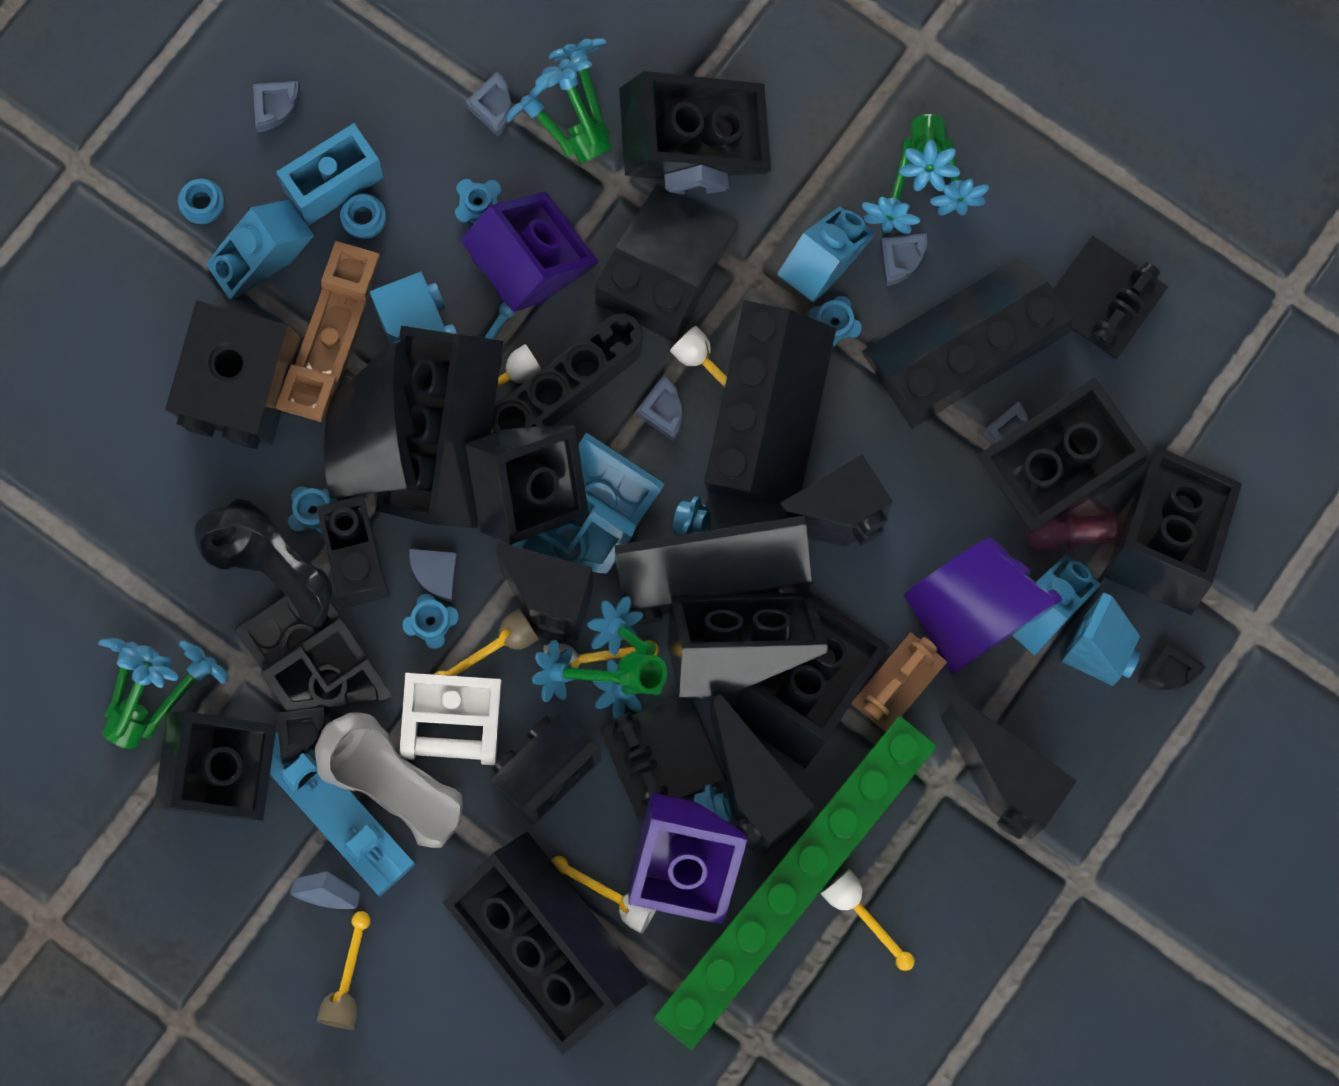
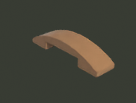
M335 241L321 279L322 291L295 365H290L276 404L277 410L322 422L329 409L332 396L338 389L352 353L370 297L369 291L372 290L380 259L379 253Z

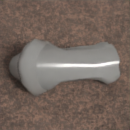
M348 713L328 723L322 730L315 745V758L318 775L323 781L343 790L362 791L385 810L400 817L411 829L417 845L431 848L443 847L460 823L464 808L460 792L437 782L430 775L400 757L393 747L389 734L369 714Z

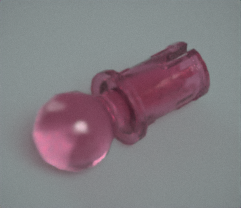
M1066 513L1064 523H1059L1055 519L1033 533L1028 528L1026 529V539L1030 546L1042 552L1055 549L1063 541H1066L1068 550H1074L1075 546L1113 544L1117 541V524L1114 513L1074 517L1072 513Z

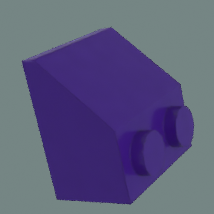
M546 191L490 205L460 240L471 254L474 263L483 270L497 289L500 298L508 304L513 312L543 303L594 268L599 262Z
M651 793L629 873L628 904L724 924L746 847L747 835L697 802Z

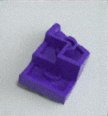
M991 537L982 540L950 560L903 594L929 638L938 648L937 651L940 656L947 661L946 666L952 675L965 669L988 650L1002 644L1025 625L1039 619L1063 601L1060 594L1055 590L1044 591L1028 577L1030 569L1019 560L1011 558L1006 549Z

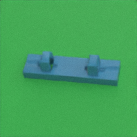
M277 731L275 733L270 775L375 893L381 897L416 864L350 791L326 783L320 778L318 772L301 788H298L299 782L306 774L317 772L315 752L311 749L306 754L302 753L296 760L282 763Z

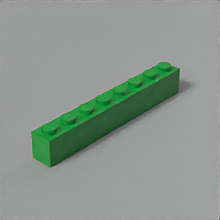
M899 716L654 1017V1021L692 1051L936 749L937 745Z

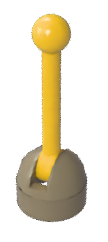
M518 608L501 621L499 638L449 670H440L434 675L457 676L503 646L521 650L540 639L521 609Z
M358 911L352 916L351 923L354 931L339 991L332 992L323 999L316 1020L319 1023L341 1029H355L358 1005L348 992L363 931L371 923L369 914L364 911Z

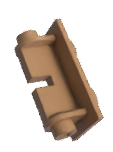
M910 632L857 695L851 705L886 733L895 720L906 713L946 665L947 661L936 653L938 648L925 637L920 640Z

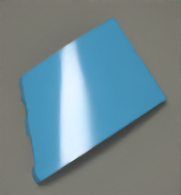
M586 433L578 446L589 515L517 542L512 546L592 567V572L607 574L615 563L614 545L626 544L630 541L637 525L662 490L664 483Z

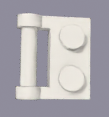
M405 673L400 757L405 760H415L416 755L481 760V765H495L498 750L502 680ZM418 722L483 726L482 741L417 736Z

